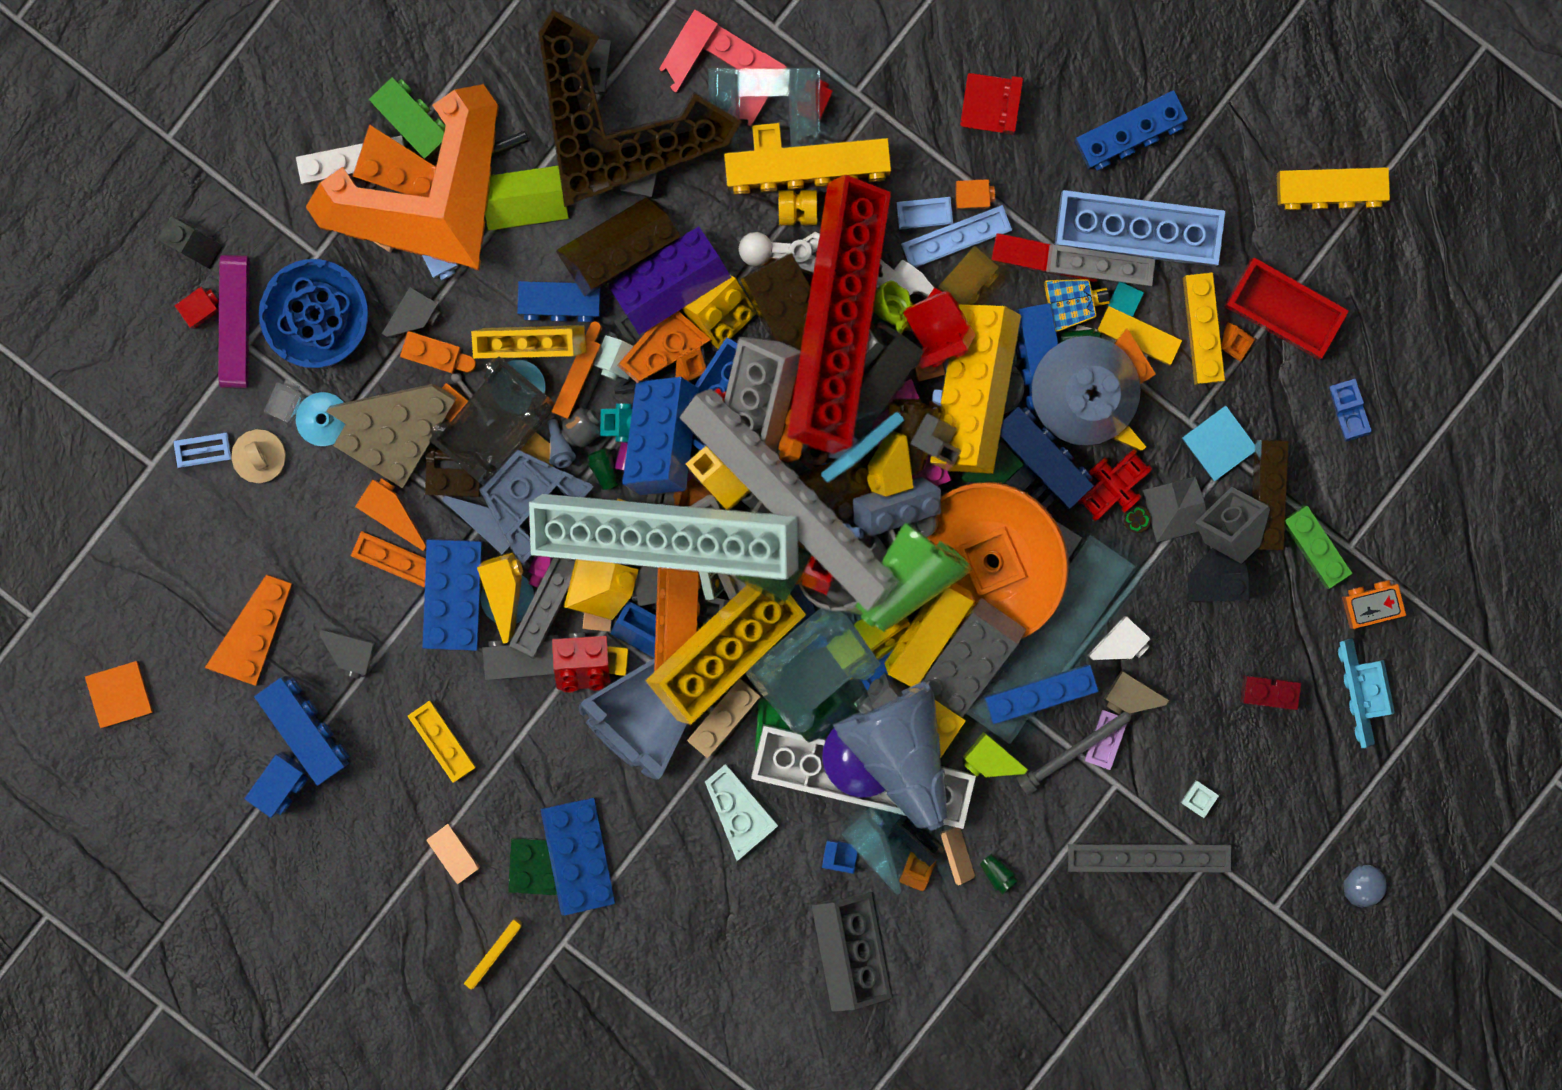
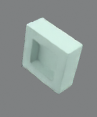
M1195 780L1181 803L1205 818L1219 795Z

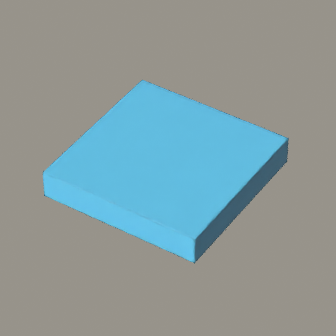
M1227 406L1221 408L1182 437L1213 481H1216L1255 452V444Z

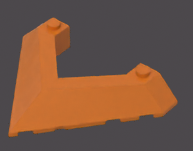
M484 84L455 89L432 105L445 123L446 128L429 198L358 188L346 170L341 167L319 183L306 205L307 210L319 228L330 232L331 230L361 240L374 241L380 245L406 252L431 256L433 259L448 263L465 265L480 271L481 260L479 257L481 244L483 245L485 211H487L492 169L490 164L492 152H494L495 122L499 110L498 104Z

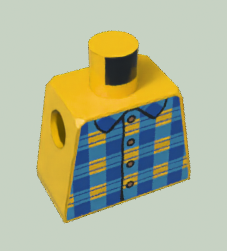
M1089 279L1048 280L1044 282L1047 303L1051 304L1056 332L1095 318V306L1110 303L1107 288L1091 291Z

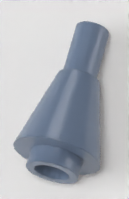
M549 420L547 422L551 435L549 463L558 468L568 467L575 460L576 455L561 434L558 420Z

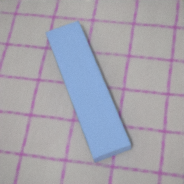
M1003 205L904 242L901 245L908 263L916 268L995 238L996 233L1005 234L1012 231Z

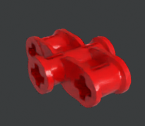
M1135 448L1119 461L1114 468L1107 463L1108 459L1104 457L1088 472L1099 482L1077 502L1083 504L1091 512L1094 521L1107 512L1116 501L1122 506L1121 510L1125 513L1142 497L1131 488L1153 468L1150 465L1147 466L1137 456ZM1130 462H1132L1139 471H1137L1136 468ZM1101 470L1104 471V473L1110 478V480L1102 473ZM1120 490L1126 495L1128 500L1124 497ZM1091 498L1099 506V508L1091 501Z

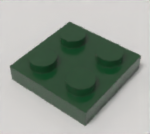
M511 838L508 893L557 895L546 840Z

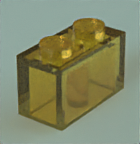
M974 246L938 286V289L942 292L949 291L960 305H973L980 298V295L977 293L983 285L989 287L999 276L995 273L999 267Z

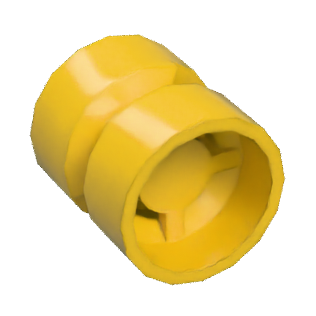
M794 190L779 191V226H794L796 221H799L801 225H817V190H801L799 194H796Z

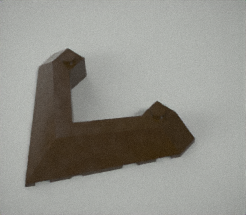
M554 9L551 10L538 32L564 207L661 171L680 162L690 160L714 149L724 147L729 144L742 122L717 104L694 91L680 115L605 133L586 61L600 35Z

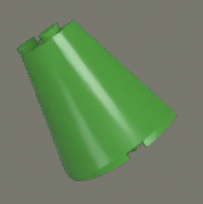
M905 523L881 562L883 566L892 572L899 583L879 606L867 611L858 602L856 607L863 613L860 617L872 627L875 625L885 632L965 577L972 568L968 566L969 563L952 546L942 541L934 545L918 529Z

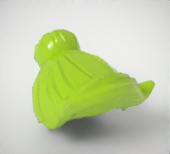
M893 280L880 285L875 291L872 312L880 319L896 325L899 335L903 331L912 330L907 318L904 316L905 309L913 305L908 290L899 286Z

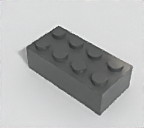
M981 598L959 627L954 637L944 647L942 654L933 662L923 679L930 681L934 699L962 718L1018 645L1026 629Z

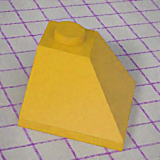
M576 559L564 607L613 620L633 594L638 569L617 563Z

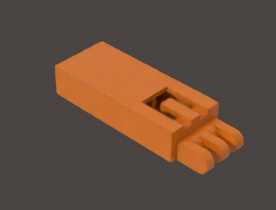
M598 322L590 324L585 335L586 353L576 355L552 412L569 419L574 411L601 347V344L597 343L602 330V326Z

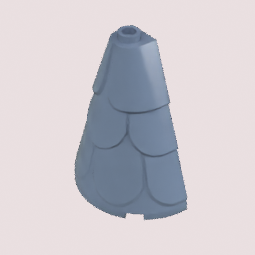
M923 680L903 690L902 696L868 713H856L833 724L840 739L864 764V768L887 791L886 795L916 827H928L929 830H934L943 826V820L947 818L944 769L941 768L940 738L937 732L934 693L930 681Z

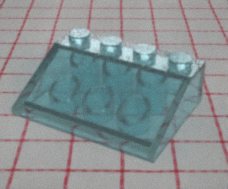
M863 805L840 826L841 835L898 896L902 891L882 826L884 824L883 817L875 808L870 807L868 809Z

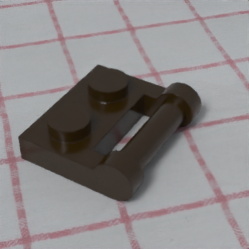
M434 446L427 447L425 495L480 497L481 448H473L472 451L442 450L435 449ZM435 460L472 461V470L435 468Z

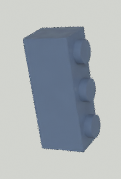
M920 477L912 480L913 488L886 497L873 492L853 499L854 524L873 536L903 526L905 523L910 524L940 514V488L925 478Z

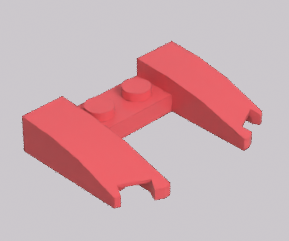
M694 10L659 69L661 72L667 69L675 82L670 87L673 92L677 93L702 51H708L748 76L747 81L728 112L738 119L748 120V126H752L787 70V66L766 53L757 50L720 27L718 23Z

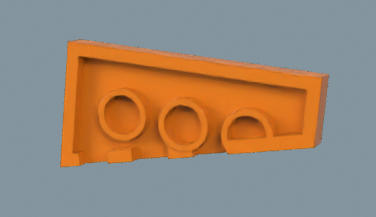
M369 124L352 176L407 195L429 198L436 167Z
M266 575L205 668L257 686L293 583Z

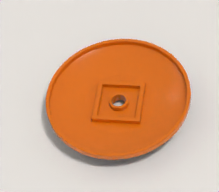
M979 482L967 484L941 497V513L937 514L938 528L927 538L934 545L942 541L952 546L969 563L968 566L972 570L965 577L957 581L956 584L971 592L974 607L982 598L1024 627L1026 630L1022 638L1038 630L1051 618L1060 605L1069 575L1066 544L1051 514L1043 505L1027 493L1000 483ZM989 554H993L999 559V566L997 568H992L988 565L987 556ZM964 616V618L959 624V627L962 625V623L965 621L967 617Z

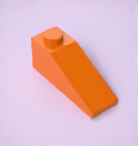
M383 478L379 482L373 479L355 507L422 551H426V541L399 495L393 492L395 486Z

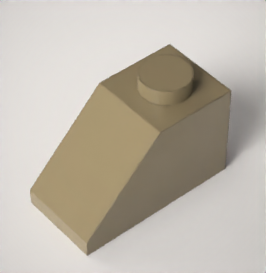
M1120 671L1104 699L1109 701L1107 707L1118 714H1121L1122 711L1130 714L1164 706L1169 701Z

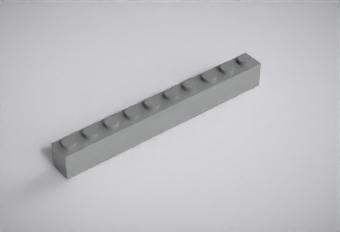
M712 389L697 394L679 418L774 515L797 517V539L867 611L882 604L899 583L892 572L883 566L873 555V552L865 547L855 537L854 533L840 522L834 512L827 508L817 498L816 494L801 482L797 474L789 469L779 459L778 455L762 442L759 435L752 431L741 420V417L724 403L719 394Z

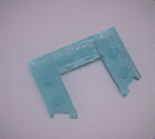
M708 69L709 100L733 116L740 119V97H789L791 147H800L798 141L810 134L815 139L819 138L820 69ZM739 127L731 139L730 147L733 149H739Z

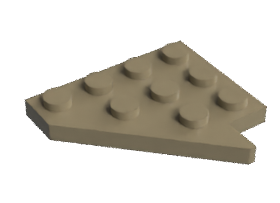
M429 384L331 405L326 412L345 423L333 446L403 488L457 397L435 384Z

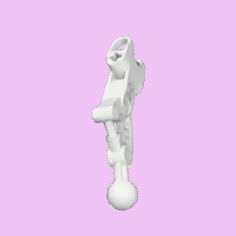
M752 232L745 235L740 241L739 254L745 263L756 267L764 265L770 258L779 259L788 253H792L801 271L813 274L816 257L811 254L817 251L820 233L814 232L803 240H796L790 244L771 242L763 233ZM880 259L876 289L885 282L893 280L899 286L907 289L910 295L916 293L927 299L934 287L923 273L903 260L893 270Z

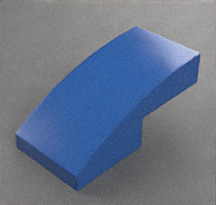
M1356 379L1329 386L1345 442L1371 434L1372 431L1363 407L1364 402Z

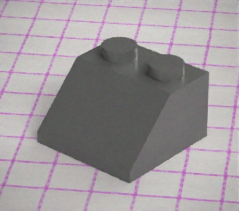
M1231 487L1195 524L1206 545L1242 564L1260 546L1270 508L1266 504Z

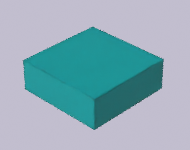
M1118 282L1108 306L1133 317L1144 292L1125 283Z

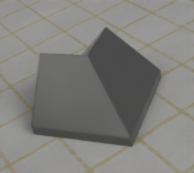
M1195 476L1143 490L1156 542L1199 531L1195 522L1206 512V506Z

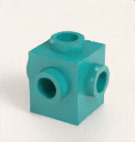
M616 404V409H601L600 436L615 437V442H628L632 404Z

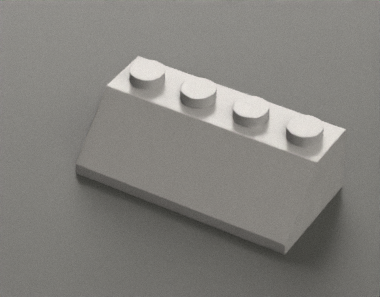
M741 337L738 340L724 403L732 411L736 412L752 431L759 435L762 442L770 450L777 452L795 383L801 351L777 341Z

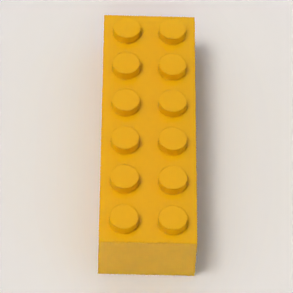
M888 138L724 154L728 191L733 190L734 195L749 194L752 188H761V192L777 191V186L784 185L788 186V190L802 189L806 183H814L815 187H826L829 182L845 174L856 179L868 178L869 182L885 181V176H890L891 172Z
M958 305L976 335L967 353L960 357H949L941 399L943 407L940 420L957 428L949 444L961 450V453L954 466L932 455L930 463L946 471L993 474L1021 315L1006 306Z
M756 576L645 681L677 721L691 725L806 614L778 578Z

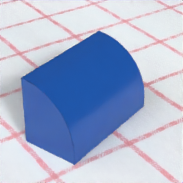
M627 601L610 634L655 658L656 615Z

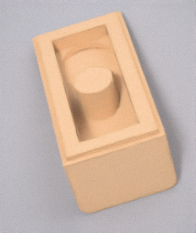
M449 824L426 840L457 884L480 868Z

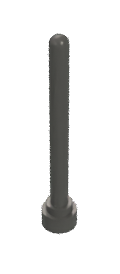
M1123 712L1035 772L1030 771L1029 773L1026 772L1016 778L1027 795H1030L1037 790V786L1040 785L1042 779L1131 720V715L1128 712Z

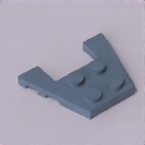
M515 450L480 488V492L516 559H519L521 564H524L531 556L530 537L519 526L529 516V502L542 494H549L555 487L566 496L584 498L593 486L524 452Z

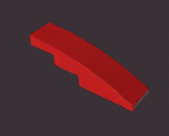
M996 233L991 261L1079 280L1089 279L1090 282H1097V279L1046 272L1049 246L1052 244Z

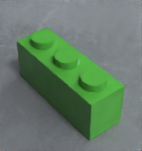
M392 77L369 100L427 161L441 148L446 126L439 118L434 122L428 116L431 110L421 99H418L416 102L409 95L412 90L402 79L397 82Z
M1302 506L1285 518V528L1325 588L1330 589L1352 574L1308 506Z

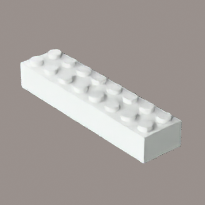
M763 724L751 779L905 815L886 795L887 791L872 797H855L839 790L830 781L823 766L822 753L826 739ZM941 766L945 773L947 818L943 820L944 825L963 829L976 776L972 773Z

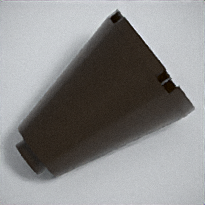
M894 399L893 403L888 402L889 417L894 413H899L904 420L892 431L907 437L911 474L918 475L919 471L925 469L929 454L912 445L911 442L926 414L928 413L940 419L943 405L935 401H930V405H926L921 402L922 399Z

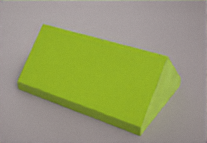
M558 166L491 175L487 211H485L488 231L569 219L567 206L564 207Z

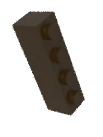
M1255 439L1252 498L1266 504L1270 508L1261 544L1257 549L1284 550L1288 441Z

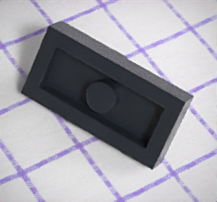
M902 815L890 829L892 832L888 836L889 840L898 836L903 841L899 849L903 850L908 845L916 857L925 862L929 867L944 851V848L922 828H917L906 815Z

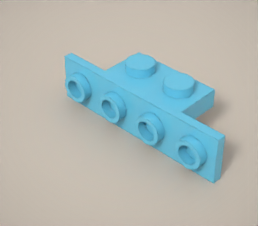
M1350 638L1340 642L1338 653L1341 662H1344L1345 666L1344 683L1351 695L1349 702L1350 711L1353 716L1355 715L1356 719L1355 736L1357 741L1360 742L1361 748H1366L1375 744L1370 718L1391 715L1395 711L1384 660L1358 664L1354 640Z

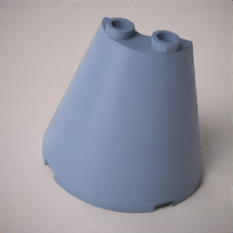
M654 658L582 701L579 705V712L583 717L587 714L589 717L586 721L587 725L618 757L631 767H642L641 773L645 776L659 779L663 775L687 723L677 721L645 681L654 673Z

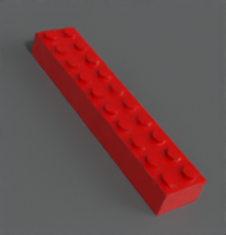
M846 174L829 182L827 186L787 438L832 454L848 449L852 445L891 192Z

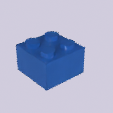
M280 752L274 756L244 799L270 818L277 814H284L293 802L289 797L293 792L297 793L308 781V778L305 776L307 771L287 754Z

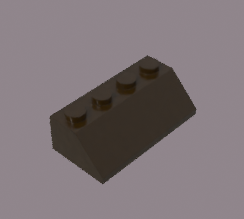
M645 197L557 249L556 252L584 297L678 240L681 236L668 215Z

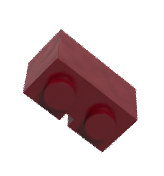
M1243 675L1240 702L1298 710L1301 683L1273 679V685H1271V679Z

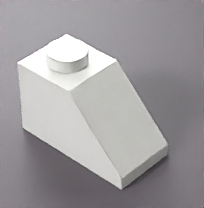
M1124 616L1088 656L1093 660L1132 659L1135 655L1139 658L1149 648L1147 642L1150 638L1127 616Z

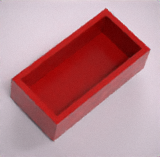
M1256 258L1250 259L1224 305L1227 309L1318 360L1323 358L1349 312L1347 309Z

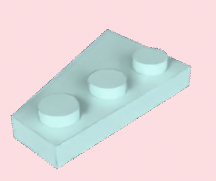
M726 764L705 781L735 858L738 861L778 825Z

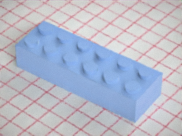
M1063 190L1060 197L1054 245L1216 267L1219 265L1225 211Z

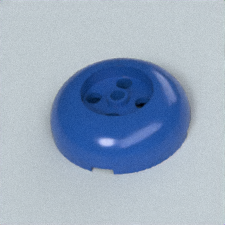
M305 259L287 265L269 281L260 300L259 321L267 343L280 357L298 366L321 368L340 362L357 348L367 328L368 305L362 287L353 275L343 267L326 260ZM320 291L328 293L329 297L326 302L318 301L317 295ZM296 301L302 302L304 306L303 310L299 313L294 312L292 309V305ZM318 309L320 314L318 319L315 320L311 317V312ZM331 316H336L339 320V324L334 328L330 327L327 323L328 318ZM306 326H310L314 330L310 338L303 336L302 331Z

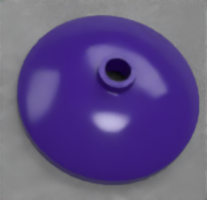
M833 728L826 738L822 753L823 766L830 781L842 792L855 797H872L886 791L864 768V764L840 739L837 731Z

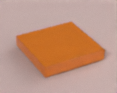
M138 661L85 676L100 728L153 713Z

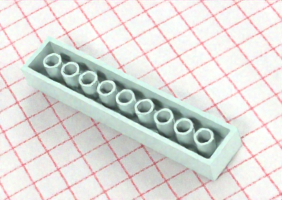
M542 494L529 502L531 555L787 579L798 570L797 517L548 494Z

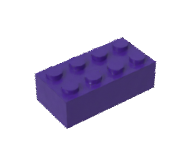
M698 226L618 276L607 285L638 334L641 335L730 279L731 276Z

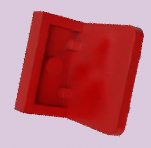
M944 291L909 306L904 311L905 318H907L909 325L923 346L917 358V362L922 369L930 365L932 367L939 366L951 356L960 357L969 351V346L976 334L949 291Z
M607 636L552 639L553 669L558 690L568 693L588 688L593 691H599L611 684Z

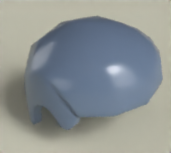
M1362 865L1354 868L1343 884L1346 898L1351 904L1361 908L1377 904L1387 891L1386 877L1379 868L1371 865Z

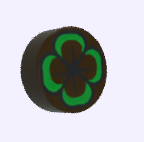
M1132 506L1123 516L1125 527L1134 533L1145 531L1151 522L1150 513L1142 506Z

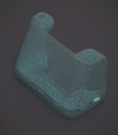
M820 609L762 656L747 671L746 675L792 731L799 734L808 730L813 725L815 718L812 712L813 709L850 678L862 680L870 678L875 673V669L881 664L847 615L837 611Z

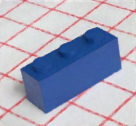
M518 281L517 314L523 315L525 321H540V316H551V321L567 322V317H578V322L592 323L594 318H600L601 288L584 297L576 283Z

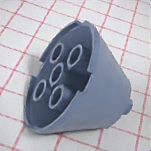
M1093 336L1070 338L1051 348L1039 362L1032 380L1033 406L1043 425L1058 438L1078 445L1099 444L1121 433L1133 419L1140 400L1139 376L1130 357L1114 343ZM1093 386L1094 393L1089 398V395L1085 394L1086 389H1091Z

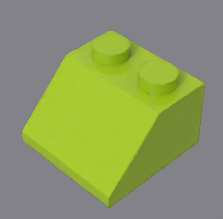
M984 732L963 755V758L967 761L964 766L977 777L980 773L985 777L1025 774L1027 771L1020 762Z

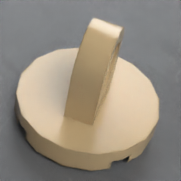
M256 429L244 433L237 439L232 449L231 459L234 469L240 477L249 482L265 483L272 481L283 470L286 461V451L284 444L278 436L266 430Z

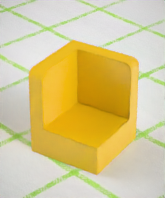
M779 123L752 125L754 151L782 148Z
M607 646L609 673L627 675L629 648Z

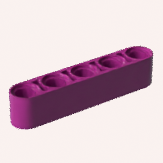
M248 255L220 256L218 360L220 388L248 387L250 284Z

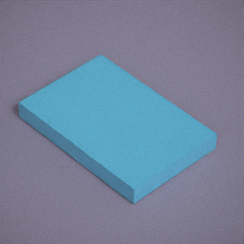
M894 413L869 431L824 470L822 477L829 482L853 465L904 420L899 413Z

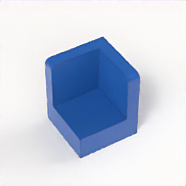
M827 839L822 868L854 874L858 846Z

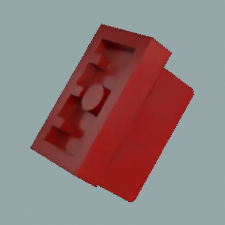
M969 73L960 126L1013 135L1016 128L1023 78L1012 76L1011 79Z

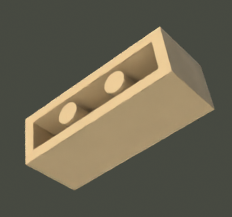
M740 678L687 741L708 758L761 695Z

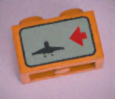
M1390 580L1375 583V589L1364 591V587H1358L1348 590L1349 595L1343 596L1342 599L1349 627L1355 629L1406 616L1399 585L1391 584Z

